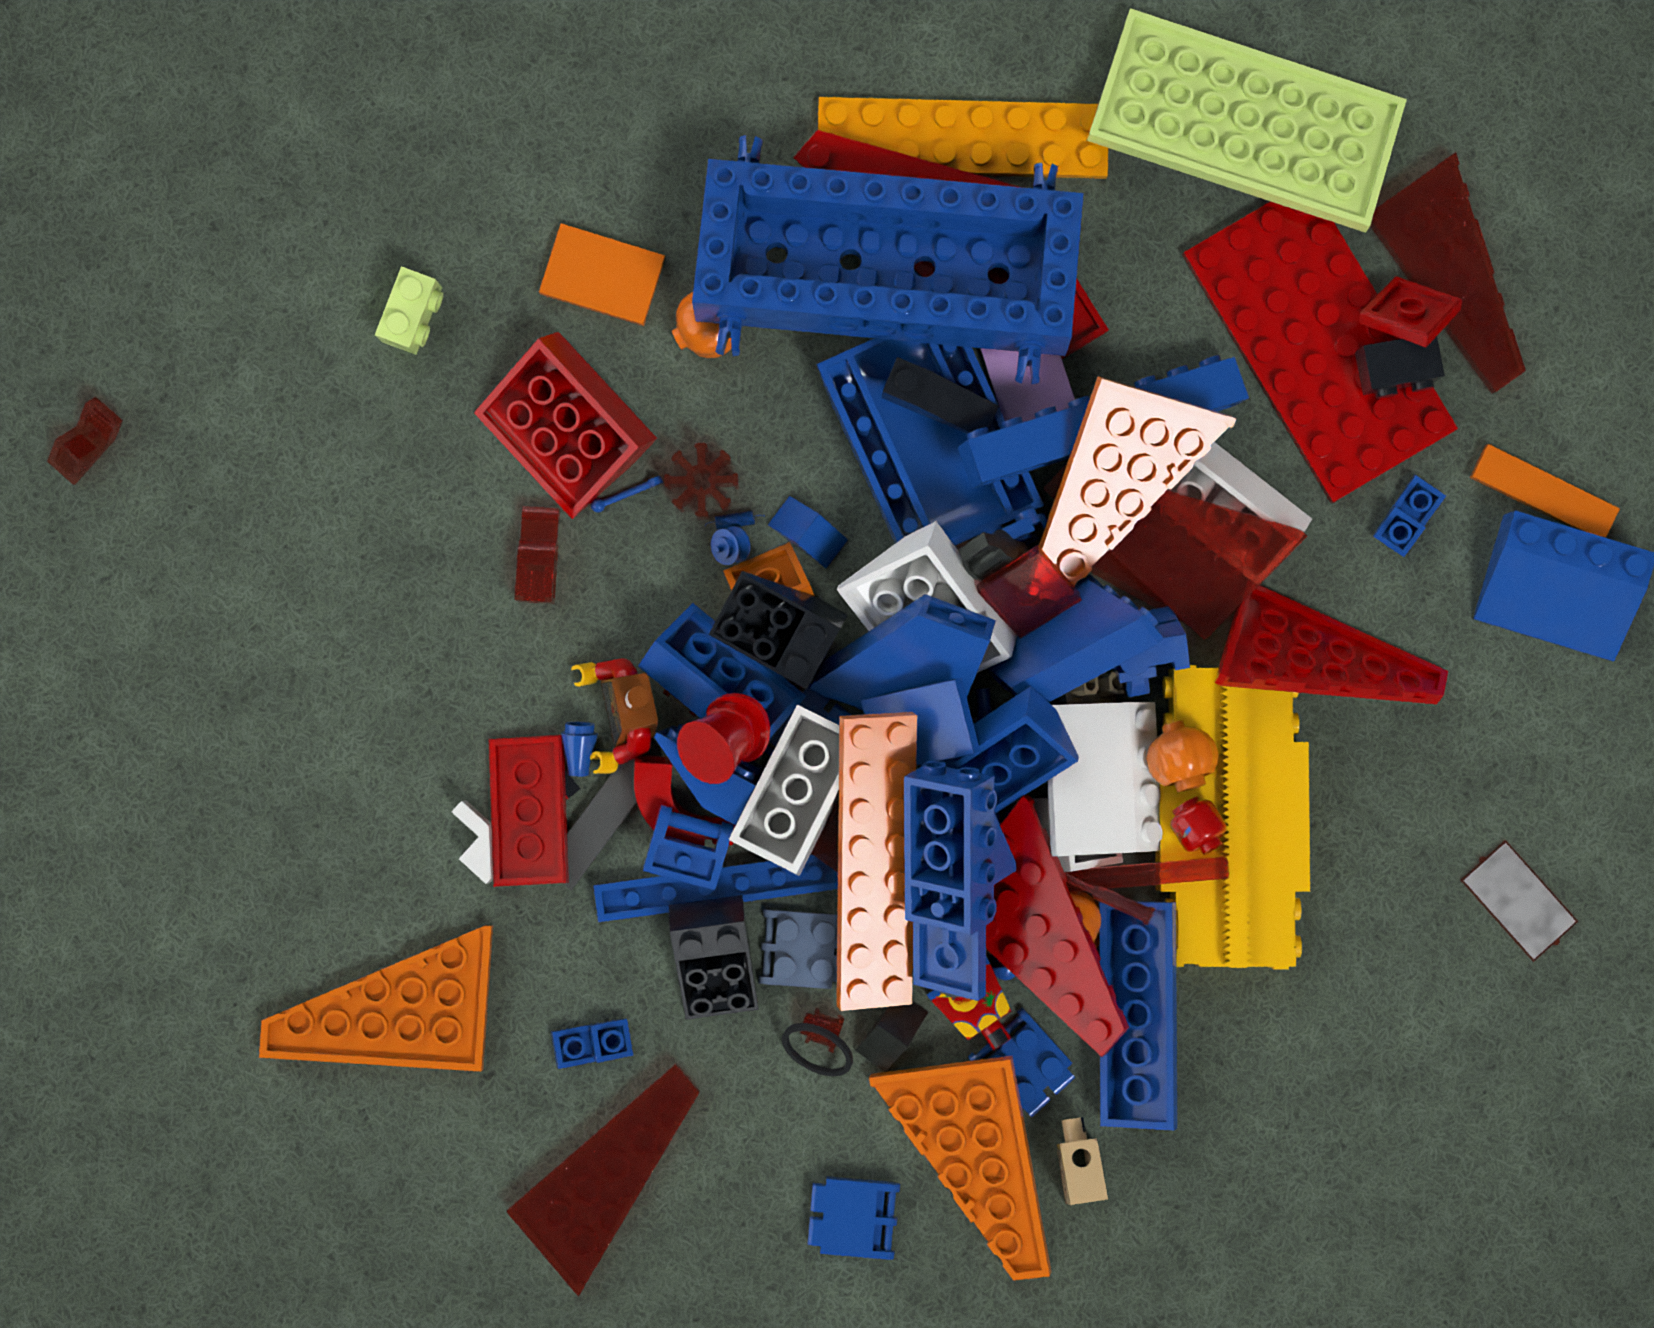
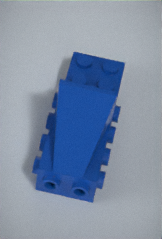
M929 761L925 762L921 768L904 776L905 920L913 922V985L979 1001L986 996V925L994 920L997 909L996 901L994 900V884L1016 871V861L994 813L997 803V794L994 791V776L979 774V770L976 768L954 769L946 767L944 762Z

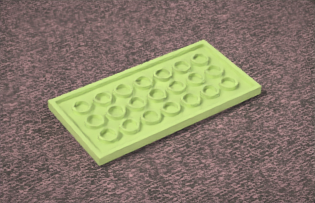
M1130 8L1087 141L1366 233L1371 225L1407 99Z

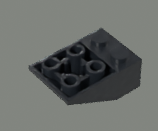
M742 571L708 635L807 689L848 614L816 596Z
M743 895L669 905L670 936L686 1020L759 1010Z

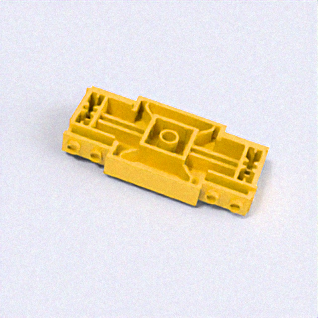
M1190 665V668L1168 669V676H1163L1162 682L1163 698H1169V713L1163 714V726L1183 720L1185 727L1198 728L1208 733L1214 740L1219 754L1214 773L1204 777L1206 785L1177 793L1175 785L1163 786L1159 783V823L1162 827L1163 835L1160 841V851H1155V886L1157 891L1170 892V898H1165L1164 902H1176V967H1184V964H1195L1198 967L1229 968L1269 967L1272 969H1289V967H1296V958H1300L1302 954V941L1300 935H1295V920L1301 919L1300 898H1295V892H1310L1309 742H1294V735L1299 733L1298 713H1293V698H1297L1299 693L1220 686L1214 683L1219 668H1196V665ZM1196 796L1199 797L1200 801L1205 799L1212 801L1227 825L1226 832L1220 837L1223 844L1206 855H1203L1201 850L1195 852L1186 851L1170 827V822L1174 817L1172 811Z

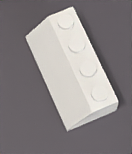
M1213 442L1210 445V451L1204 457L1197 459L1193 464V468L1171 490L1168 488L1154 505L1252 582L1259 584L1301 539L1312 518L1217 443Z

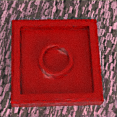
M1395 276L1360 312L1359 323L1427 347L1461 311L1462 299Z

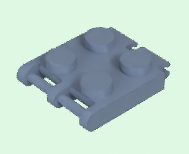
M763 909V917L767 918L765 942H761V950L764 951L762 976L759 975L758 983L832 989V982H837V955H834V949H837V914ZM774 918H777L776 943H772ZM771 951H775L773 976H770Z

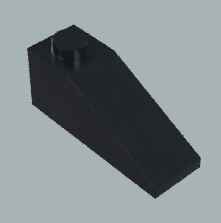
M899 357L896 358L882 392L883 399L966 434L984 427H988L989 430L999 407L952 381Z

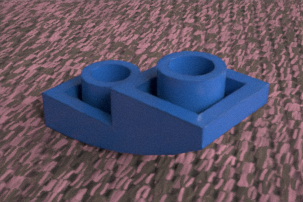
M1414 474L1373 537L1405 557L1425 530L1426 523L1440 506L1446 495Z
M626 1018L551 1031L558 1069L633 1056Z

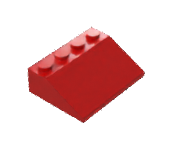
M559 331L538 338L474 412L571 519H574L631 467L657 439Z

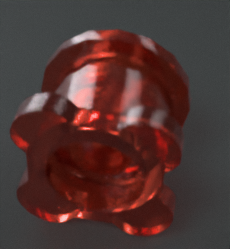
M815 1008L813 1014L806 1012L803 1023L823 1027L839 1037L844 1016L838 1014L837 1018L819 1013V1008ZM800 1031V1034L806 1035L804 1043L808 1044L809 1041L827 1046L828 1052H834L836 1044L817 1033Z

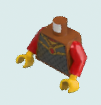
M625 658L599 662L597 664L593 662L577 664L571 668V670L579 669L582 674L581 682L574 683L575 686L590 685L601 680L615 748L613 752L595 751L590 755V760H600V767L593 771L595 774L614 773L618 768V764L627 763L648 752L658 726V717L649 676L647 673L638 674L634 664Z

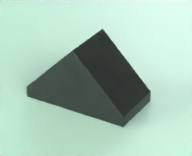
M914 1001L910 1005L886 1007L855 1051L886 1072L908 1048L928 1012Z

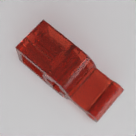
M522 506L521 536L518 545L514 598L517 602L555 605L559 548V508Z

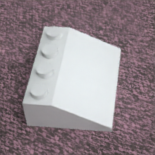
M937 521L905 536L837 587V591L868 631L926 594L996 620L989 645L977 673L1012 657L1018 631L982 582L973 579L968 574L963 565L961 554Z
M1155 702L1052 705L1057 710L1077 751L1079 760L1048 780L1051 856L1160 851L1163 831L1159 823V782L1150 774L1146 759L1150 744L1157 738Z

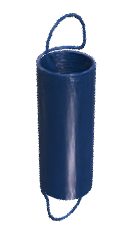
M753 511L715 516V521L713 522H716V529L718 530L727 529L731 526L742 527L754 525L755 516L753 520Z

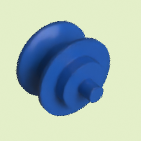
M738 526L719 529L712 536L711 551L715 559L723 565L742 562L750 553V540L747 533Z

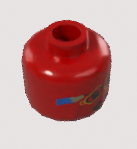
M1196 796L1172 811L1174 817L1170 822V827L1186 851L1195 852L1201 850L1202 854L1206 855L1223 844L1220 837L1226 832L1227 825L1212 801L1207 799L1200 801L1199 797Z

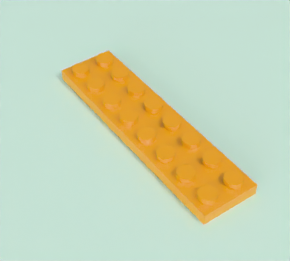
M819 97L818 130L976 175L1034 177V165L1042 163L1044 177H1048L1051 164L1058 166L1056 178L1107 179L1108 148L1087 141L1098 104Z

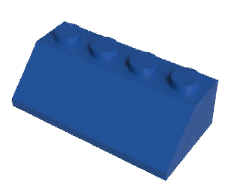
M692 603L655 640L638 667L700 718L706 716L708 706L722 695L739 693L754 698L767 712L770 722V742L793 714L796 706L800 705L807 696L783 676L708 635L715 620Z
M1030 686L973 724L980 748L979 752L940 760V762H944L948 768H976L979 770V774L994 776V791L997 794V803L994 809L996 814L1077 763L1079 756L1057 710Z

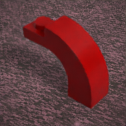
M641 755L635 758V797L642 816L653 831L661 805L672 807V812L720 825L722 821L730 823L721 817L693 814L678 803L671 788L672 763L668 757ZM671 826L667 827L665 834L669 837L705 846V839L712 840V843L715 845L717 842L715 838Z

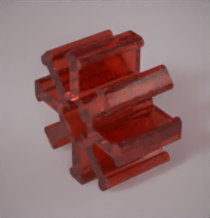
M696 443L694 446L697 451V465L692 466L684 458L682 451H677L671 459L674 465H679L687 475L670 476L665 474L664 484L667 490L688 487L678 499L672 500L674 507L683 513L686 505L696 497L698 498V511L695 512L697 519L708 520L710 516L707 512V498L712 497L720 505L722 512H726L732 506L731 499H726L717 488L734 487L736 490L739 489V476L737 473H734L733 476H716L727 464L730 465L732 463L731 457L724 450H721L720 456L708 466L706 465V453L709 451L708 445L706 443ZM701 473L702 477H704V473L710 475L708 478L710 487L706 490H703L702 486L700 490L694 488L696 486L694 477Z

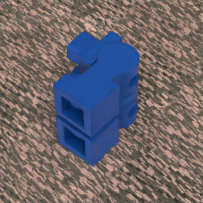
M1171 606L1148 610L1158 621L1155 628L1164 639L1158 645L1113 668L1119 682L1125 683V691L1128 697L1150 693L1148 678L1157 676L1155 665L1172 663L1175 670L1190 668L1186 633Z

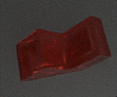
M94 397L85 403L77 426L55 439L47 462L75 485L115 441L123 420L97 397Z

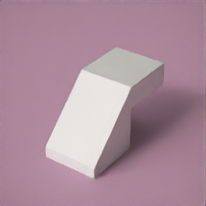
M467 800L461 801L453 809L452 813L469 827L478 838L459 860L485 884H488L493 880L491 822Z

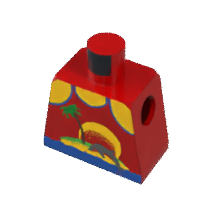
M987 957L986 996L981 1000L976 1001L937 990L927 994L928 998L967 1040H971L982 1033L994 1051L1012 1039L1000 1019L1012 1011Z

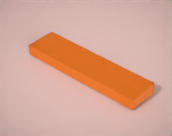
M1490 444L1485 445L1470 476L1471 479L1569 527L1605 538L1620 508Z

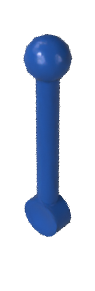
M656 476L647 482L603 500L596 498L591 502V509L597 513L602 512L605 506L662 484L663 480L661 476Z

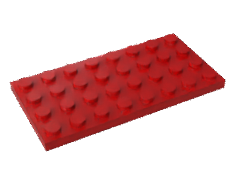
M1270 201L1183 252L1182 256L1330 503L1344 497L1458 429L1434 388L1420 392H1412L1411 387L1397 389V395L1376 399L1375 393L1363 395L1355 352L1364 345L1401 338L1359 323L1360 312L1378 294L1334 222Z

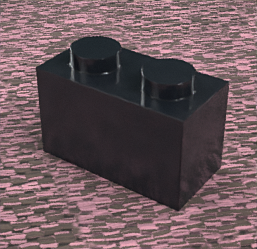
M1437 336L1427 347L1404 339L1364 345L1355 352L1363 395L1375 393L1376 399L1395 396L1398 394L1397 389L1411 387L1412 392L1429 390L1434 388V382L1445 376Z

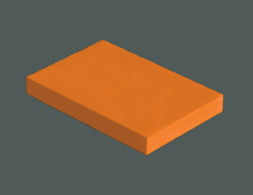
M561 223L539 294L644 326L666 257L656 252Z

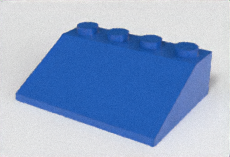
M1512 511L1504 514L1502 517L1473 619L1609 661H1615L1647 591L1654 567V552L1519 511Z

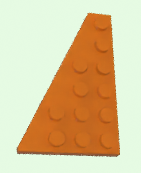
M493 925L482 926L261 1021L259 1058L481 1072L484 1068Z
M1005 1056L871 1074L869 1077L870 1086L875 1087L889 1106L888 1110L892 1116L900 1121L904 1127V1132L920 1154H924L931 1163L944 1187L950 1189L955 1202L971 1223L974 1222L988 1241V1247L1002 1260L1003 1267L1013 1280L1050 1277V1260L1013 1057Z

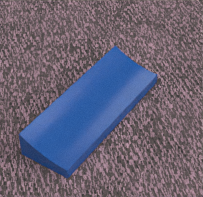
M1099 901V911L1101 914V926L1099 929L1100 965L1108 984L1112 985L1114 989L1116 1003L1123 1011L1129 1028L1109 1052L1103 1057L1100 1056V1126L1174 1131L1177 1129L1176 902Z

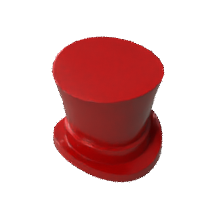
M730 693L716 698L708 706L705 717L686 723L679 731L677 749L683 765L695 778L702 782L720 784L727 781L741 761H754L766 750L770 738V722L767 712L757 700L745 694Z

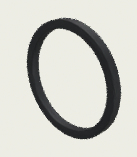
M796 1023L787 1027L782 1036V1044L787 1054L799 1065L814 1073L825 1076H841L846 1074L853 1064V1055L848 1045L836 1034L823 1027L809 1023ZM796 1031H809L826 1037L842 1050L846 1058V1065L831 1069L817 1066L805 1060L791 1046L789 1035Z

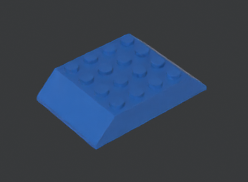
M874 338L816 364L831 405L895 544L905 536L937 521L954 546L980 535L990 527L999 524L1003 525L1014 520L1016 515L1031 508L1036 510L1044 506L1029 472L972 489L957 448L968 439L966 433L882 398L885 384L896 358L899 357L930 370L998 405L972 347ZM999 407L989 432L1002 429L1000 424L1005 422Z

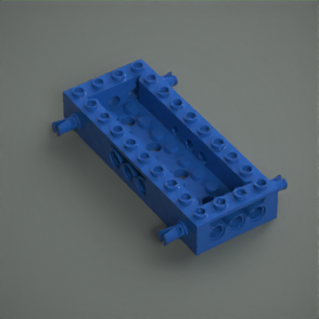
M746 135L739 137L737 161L708 159L692 304L696 322L719 324L715 350L717 354L724 355L729 338H731L732 356L740 354L739 346L742 326L1016 351L1019 353L1015 381L1022 383L1026 367L1029 366L1031 384L1040 382L1041 354L1066 356L1072 337L1084 193L1055 191L1056 175L1058 172V166L1055 164H1051L1046 181L1043 176V164L1037 163L1034 165L1032 189L760 164L763 140L755 136L751 152L747 153ZM776 247L782 248L787 252V258L781 263H772L766 257L768 251ZM853 254L861 260V265L855 270H846L841 266L840 260L845 255ZM927 261L934 266L935 272L929 277H921L915 273L914 266L918 262ZM994 268H1001L1007 272L1009 279L1005 283L995 284L988 278V272Z

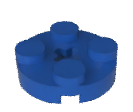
M1031 508L1014 517L1015 523L1005 528H1002L1001 524L995 525L984 532L992 534L996 530L1002 529L1013 540L1025 542L1026 546L1039 539L1036 532L1042 528L1045 529L1048 519L1046 514H1037L1035 508Z

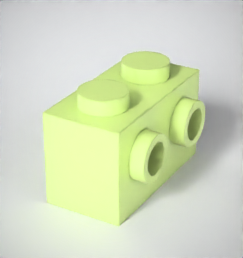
M401 266L375 336L385 344L416 355L419 347H423L429 337L430 326H428L431 315L439 310L442 303V286L438 281Z

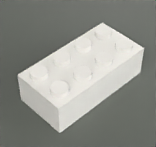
M799 705L796 706L729 838L731 842L800 876L839 799V725Z

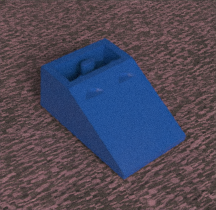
M679 724L678 727L673 725L656 732L654 738L702 808L736 825L764 768L754 761H741L727 781L720 784L702 782L685 768L679 757L677 738L679 731L685 724Z

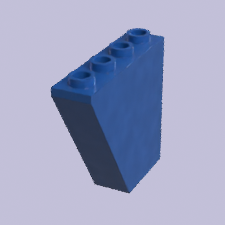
M1088 574L1085 578L1077 581L1074 589L1062 601L1045 597L1015 628L1018 631L1012 657L987 668L986 671L1014 697L1031 686L1045 700L1050 702L1158 645L1164 638L1155 628L1158 621L1144 607L1138 609L1126 596L1121 598L1110 586L1105 585L1103 587L1097 579Z
M924 594L823 661L815 675L810 690L826 698L838 700L863 711L861 700L962 678L967 697L989 645L996 620Z

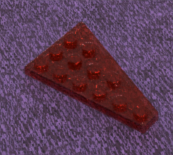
M1067 464L1043 488L1053 499L1057 495ZM1166 490L1151 506L1152 510L1144 518L1136 521L1133 529L1112 550L1110 548L1108 550L1199 636L1206 640L1307 537V534L1302 529Z

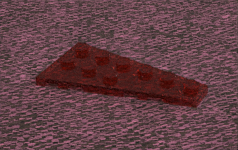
M1455 152L1377 207L1374 211L1370 227L1410 281L1462 299L1461 311L1448 323L1445 330L1493 394L1524 373L1526 369L1513 329L1509 327L1503 309L1505 306L1502 294L1498 293L1493 277L1495 272L1478 219L1474 218L1468 199L1470 194L1466 183H1463L1458 168L1460 163Z

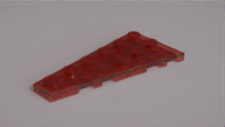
M677 1063L670 1067L506 1211L578 1297L700 1093V1089Z

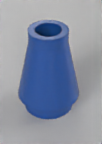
M579 721L565 723V731H562L561 735L567 763V775L589 776L590 755L594 751L598 735L597 732H594V723Z

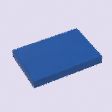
M962 678L861 700L864 714L913 712L917 715L916 765L929 761H940L975 754L980 751Z

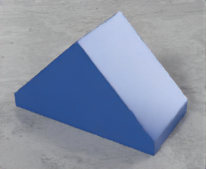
M791 496L788 497L768 524V526L825 569L848 540L819 513Z

